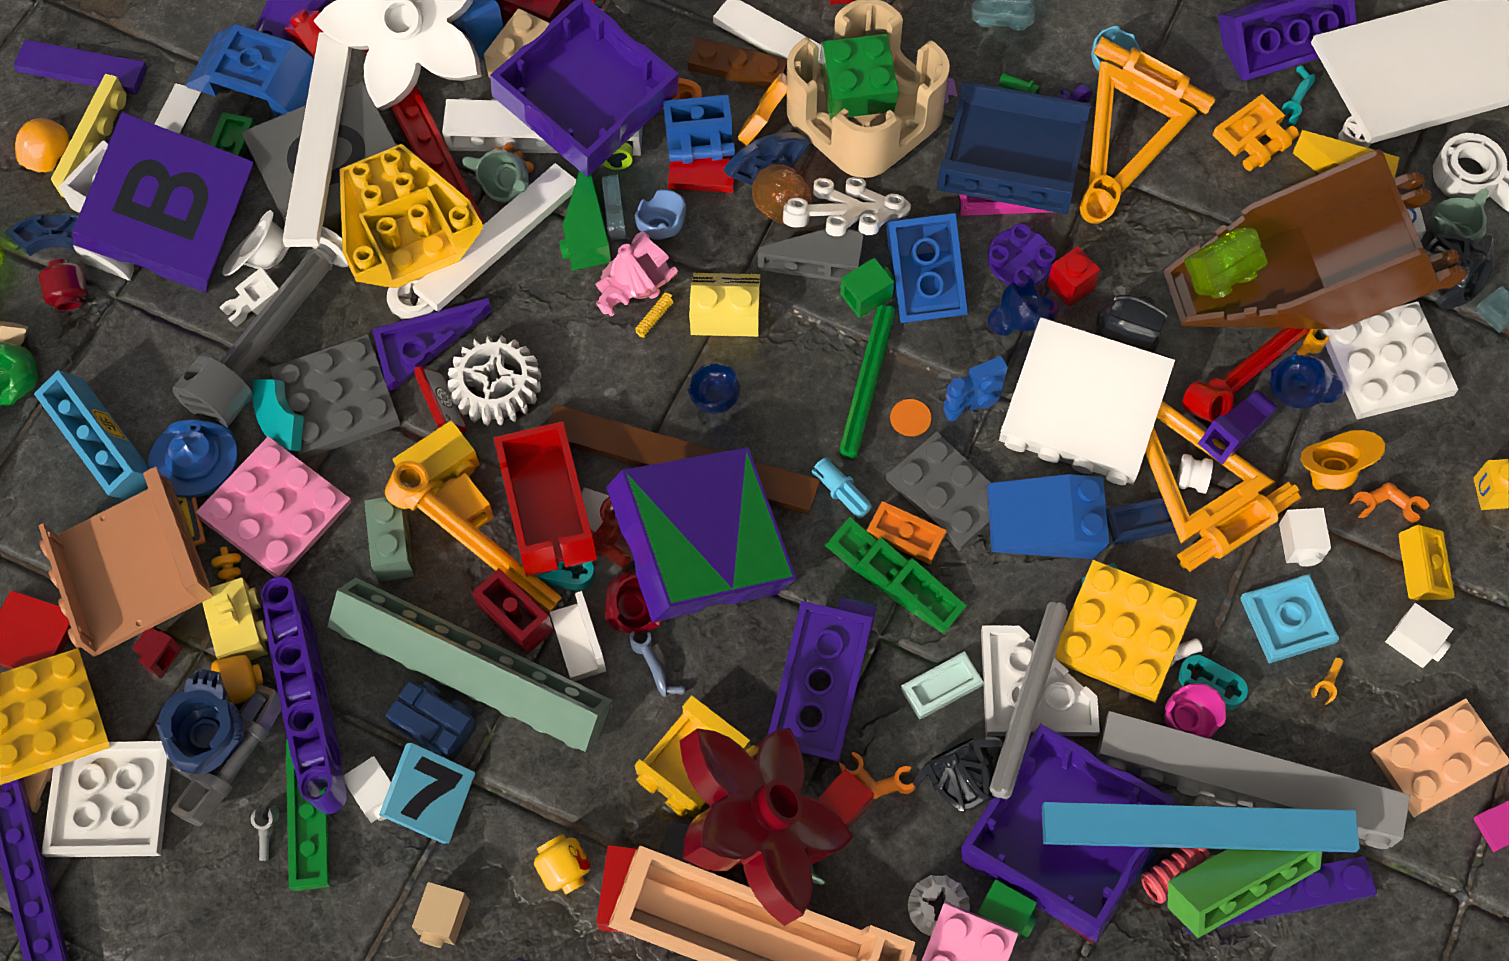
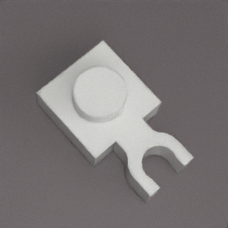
M261 267L235 288L240 295L236 299L226 301L220 306V309L226 315L236 310V313L228 319L237 327L245 321L250 311L258 315L278 291L279 287Z

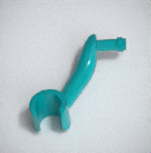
M1301 65L1296 70L1304 80L1297 87L1291 101L1286 102L1281 109L1283 114L1292 115L1287 123L1289 127L1297 124L1302 112L1300 103L1315 81V75H1309Z

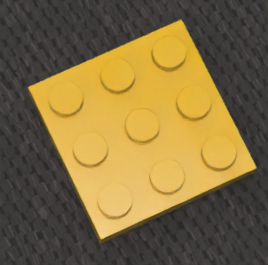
M1093 560L1061 633L1054 658L1067 668L1156 703L1196 607L1197 600Z
M78 648L0 673V785L111 748Z

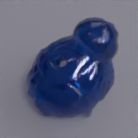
M1029 279L1023 286H1018L1012 282L1004 290L1000 305L993 308L987 318L988 326L997 335L1004 336L1011 334L1015 329L1032 331L1036 330L1040 317L1054 321L1060 309L1053 300L1039 298V293L1033 287V279Z
M1294 352L1291 357L1285 358L1271 369L1270 385L1274 396L1280 399L1284 405L1292 408L1313 407L1321 402L1333 403L1342 397L1345 391L1344 382L1340 377L1332 373L1323 360L1312 356L1300 355ZM1304 385L1306 388L1301 390L1300 386Z

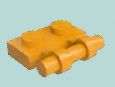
M1261 94L1218 125L1213 132V136L1234 156H1237L1244 150L1248 152L1250 156L1243 160V166L1246 170L1252 171L1257 166L1263 167L1271 160V156L1276 152H1282L1290 147L1292 140L1299 136V132L1294 126L1284 130L1279 124L1282 123L1285 115ZM1266 134L1271 141L1263 146L1258 140Z

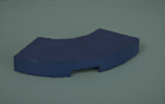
M794 132L770 134L755 140L740 150L723 170L728 176L753 185L761 175L771 169L779 167L793 168L811 141L807 136Z
M63 212L62 215L49 216L39 214L16 223L4 233L29 256L50 247H64L76 252L73 247L72 230L79 215Z

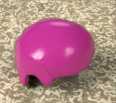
M1205 683L1189 684L1175 691L1168 699L1164 712L1165 723L1168 728L1210 738L1225 723L1226 704L1219 692Z

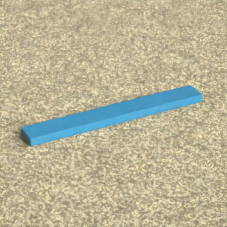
M1044 802L1042 804L1043 844L1357 852L1360 849L1356 810Z

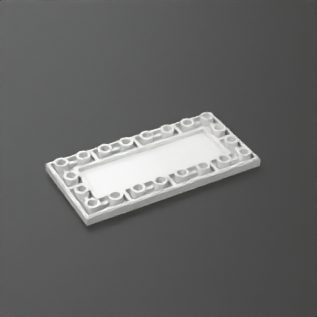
M1446 0L1318 34L1311 41L1312 46L1368 144L1509 105V0Z

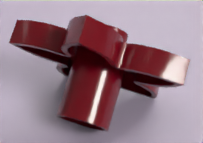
M791 728L773 731L746 751L741 745L726 735L712 730L695 729L679 741L682 762L694 789L710 805V808L697 815L691 822L685 836L683 859L719 876L728 874L743 865L748 884L757 900L770 915L785 926L803 916L809 904L813 885L810 864L824 860L843 849L853 838V835L841 818L829 806L816 798L802 795L804 762L800 747Z

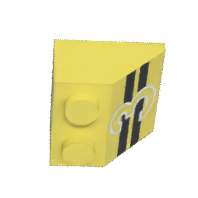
M693 273L689 312L691 335L758 337L760 274Z

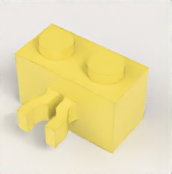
M243 578L211 587L213 597L202 603L216 657L222 659L236 655H246L252 660L267 655L265 642L268 641L265 621L264 619L259 621L256 609L262 608L256 588H249Z

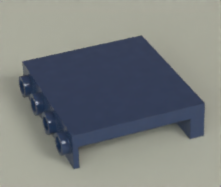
M962 81L960 99L945 157L940 165L937 190L1068 214L1091 104Z

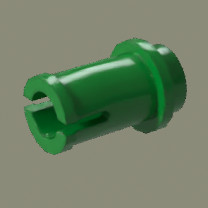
M1006 72L1002 74L998 83L1000 88L1039 94L1040 86L1036 85L1035 80L1028 82Z

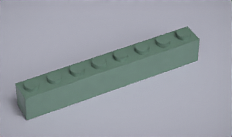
M354 578L336 592L327 627L339 632L342 637L355 640L370 647L375 653L386 655L403 663L406 668L419 671L435 679L441 685L450 686L466 694L474 701L483 702L499 710L501 714L507 717H514L530 725L538 732L547 733L563 741L571 748L586 752L600 737L612 703L611 699L358 578Z

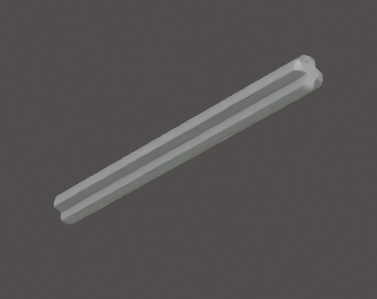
M1052 601L1046 607L989 787L994 797L1008 799L1012 795L1068 614L1066 605L1061 602L1056 603Z

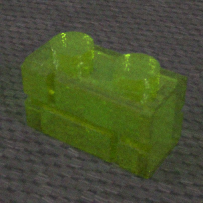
M1236 228L1185 258L1184 262L1188 273L1192 276L1191 281L1196 293L1199 295H1212V298H1220L1231 293V286L1237 282L1245 283L1258 276L1256 271L1265 267L1268 261L1264 250L1260 248L1261 242L1255 229Z

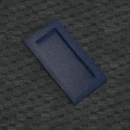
M1163 497L1106 509L1108 528L1114 545L1176 532Z

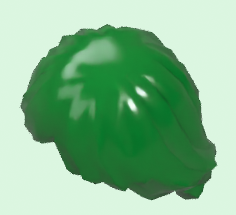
M0 342V406L6 405L10 407L35 388L38 383L39 372L34 356L25 347L13 343Z

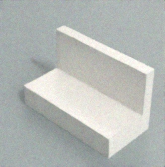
M582 591L575 593L577 604L550 612L572 681H578L606 672L603 655Z

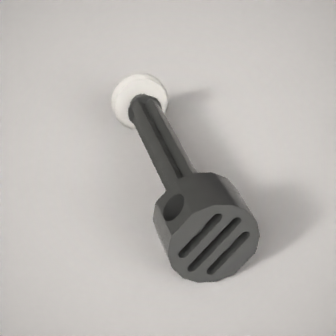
M322 227L320 245L312 246L313 249L307 251L308 254L220 362L211 357L199 355L174 385L172 391L175 397L191 413L202 421L216 423L227 428L230 426L253 396L251 389L242 379L327 272L332 270V264L342 268L348 267L343 255L342 238L336 233Z

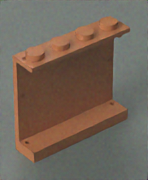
M156 466L143 472L148 486L147 490L59 534H56L44 523L38 525L43 539L39 542L41 550L50 560L52 569L49 570V576L54 585L59 589L62 597L58 599V604L71 625V628L68 629V635L76 648L81 647L94 657L213 597L172 481Z

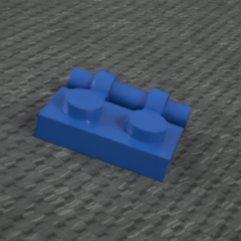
M1002 356L970 368L967 376L955 378L947 386L943 411L949 421H956L963 414L966 407L969 411L979 407L986 409L998 402L1008 368Z

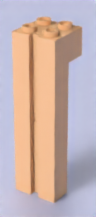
M639 846L634 853L622 891L608 924L610 928L697 961H916L917 958L915 954H912L915 945L914 941L872 925L860 930L807 909L803 916L784 926L765 910L750 887L643 846Z

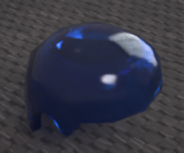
M711 363L701 366L692 375L688 393L697 408L715 415L727 412L737 403L740 397L741 384L731 366Z

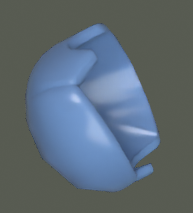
M657 190L652 200H641L638 211L635 214L636 225L641 232H646L654 240H663L675 236L685 224L686 203L684 198L675 191Z

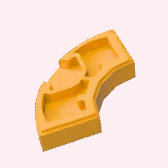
M780 73L759 100L757 109L747 118L741 128L738 140L744 145H749L765 126L773 110L786 94L787 76L784 73Z

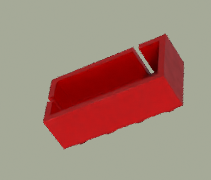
M563 421L494 437L526 577L557 570V563L564 562L565 567L597 560L593 537Z

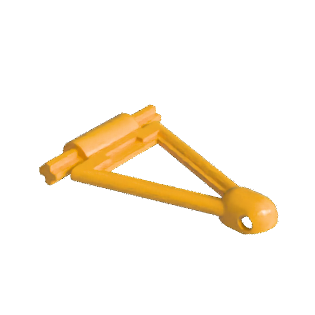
M1104 37L1100 38L1093 51V54L1108 62H1100L1089 185L1080 204L1082 218L1091 224L1106 221L1115 211L1120 195L1197 114L1195 109L1207 114L1215 101L1214 96L1189 83L1190 77L1134 47L1128 51ZM1114 88L1170 117V120L1115 178L1106 175L1113 93Z
M1162 401L1156 418L1211 456L1198 445L1206 431ZM1153 426L1145 454L1180 543L1186 542L1198 533L1201 535L1199 541L1177 554L1181 561L1179 564L1189 572L1212 557L1223 558L1276 523L1280 512L1301 499V496L1298 494V487L1295 484L1292 486L1290 482H1287L1266 497L1260 495L1259 493L1270 487L1275 481L1234 453L1223 466L1244 481L1189 516ZM1212 439L1215 446L1222 450L1227 449L1217 439Z

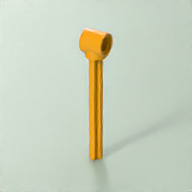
M408 460L396 465L385 487L386 498L393 506L401 509L410 508L412 511L419 508L495 571L500 568L548 614L554 609L562 597L535 575L526 577L522 564L432 492L434 486L428 482L427 470L421 464ZM401 482L410 484L412 488L404 486Z

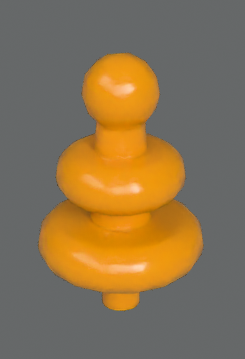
M221 547V556L213 558L211 565L215 568L222 567L223 570H220L217 576L219 579L229 582L235 580V577L241 574V570L238 567H233V565L239 563L242 557L238 553L229 554L227 547Z

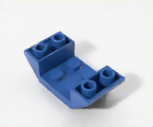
M234 24L213 36L188 79L186 86L187 88L215 97L222 86L267 100L273 115L279 117L306 105L314 58L291 41Z

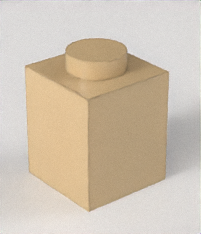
M428 882L412 925L416 933L421 935L420 941L438 948H442L444 942L455 945L470 902L469 898L464 892Z

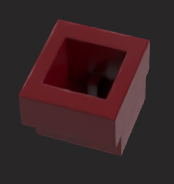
M154 628L145 630L132 647L141 657L138 662L148 672L160 679L182 650L172 637Z

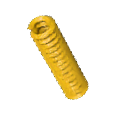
M664 293L657 301L658 303L651 308L639 325H637L635 330L640 337L645 338V335L649 333L653 325L663 316L667 308L673 304L672 294Z

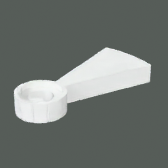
M1463 133L1450 138L1433 164V178L1438 188H1441V191L1450 198L1468 199L1475 197L1481 189H1488V197H1491L1509 213V171L1507 170V159L1501 147L1490 138L1480 134ZM1470 158L1477 161L1483 168V174L1473 175L1467 173L1459 165L1458 159Z

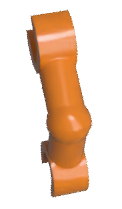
M1391 482L1383 484L1380 488L1370 493L1358 492L1349 503L1353 504L1356 501L1365 502L1367 509L1358 516V518H1364L1374 510L1376 505L1389 499L1402 508L1403 515L1408 521L1417 523L1421 517L1412 510L1411 506H1417L1423 511H1426L1429 507V503L1424 498L1418 496L1411 498Z
M852 752L851 759L857 764L858 768L854 771H848L874 793L873 799H878L895 791L909 794L916 789L913 783L905 785L899 780L901 776L910 773L911 767L902 766L895 772V776L876 782L863 768L862 757ZM839 763V772L841 774L845 766Z

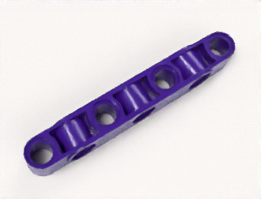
M274 577L264 585L261 597L290 755L302 797L321 813L332 814L340 810L345 804L347 790L342 771V757L315 629L310 618L305 596L286 577ZM327 787V790L320 795V792Z

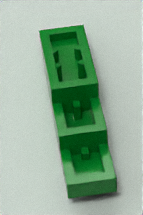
M851 517L844 521L825 544L829 550L881 592L941 633H945L967 606L913 558L910 560L905 559L881 537L876 540Z

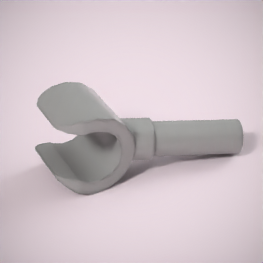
M275 805L269 808V821L262 817V806L255 809L251 815V823L258 829L259 861L269 860L270 826L278 820L280 814L279 809Z

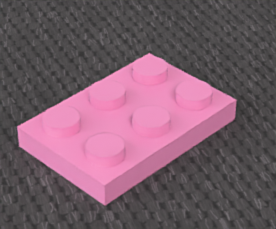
M944 901L922 961H1008L1017 939L1018 931Z

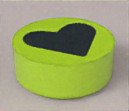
M625 142L602 165L614 170L629 167L632 164L633 158L632 147Z

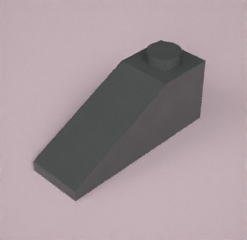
M847 228L844 235L832 236L824 229L761 246L758 249V270L841 282V277L860 266L864 234Z

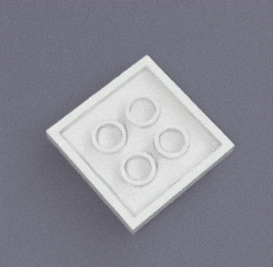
M1419 302L1394 307L1340 330H1319L1323 340L1329 336L1325 346L1357 419L1451 397L1458 391Z
M109 742L111 748L53 767L41 854L45 857L161 856L171 770L169 767L171 761L165 754L162 742Z

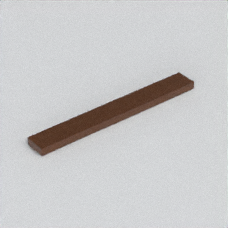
M556 404L547 423L549 425L563 421L570 447L639 467L721 452ZM754 461L769 504L810 515L820 486V479Z

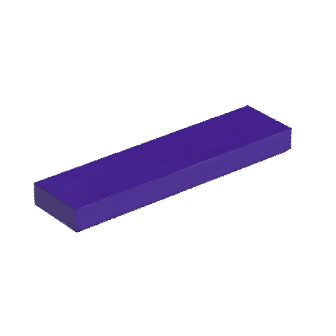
M24 40L13 64L17 72L99 87L104 75L109 74L118 77L124 91L132 94H137L148 69L145 62L29 40Z

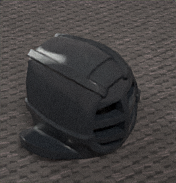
M1487 233L1484 246L1476 243L1471 238L1450 234H1436V237L1426 248L1428 256L1430 257L1449 249L1456 250L1460 260L1452 266L1461 265L1465 267L1467 276L1460 283H1457L1450 289L1437 290L1440 297L1435 301L1436 305L1443 309L1455 308L1467 304L1481 292L1493 269L1495 257L1493 234ZM1478 272V280L1476 284H1474L1472 282Z
M1118 295L1099 312L1096 320L1097 329L1095 335L1148 352L1155 351L1159 344L1158 338L1161 335L1160 332L1168 313L1155 306V302L1150 297Z
M977 736L943 751L923 766L913 782L914 787L917 789L924 778L928 776L934 790H937L942 798L955 809H958L959 812L965 813L966 811L980 808L988 803L989 800L995 798L989 789L995 771L992 763L994 757L991 753H988L986 747H1003L1001 739L992 736Z

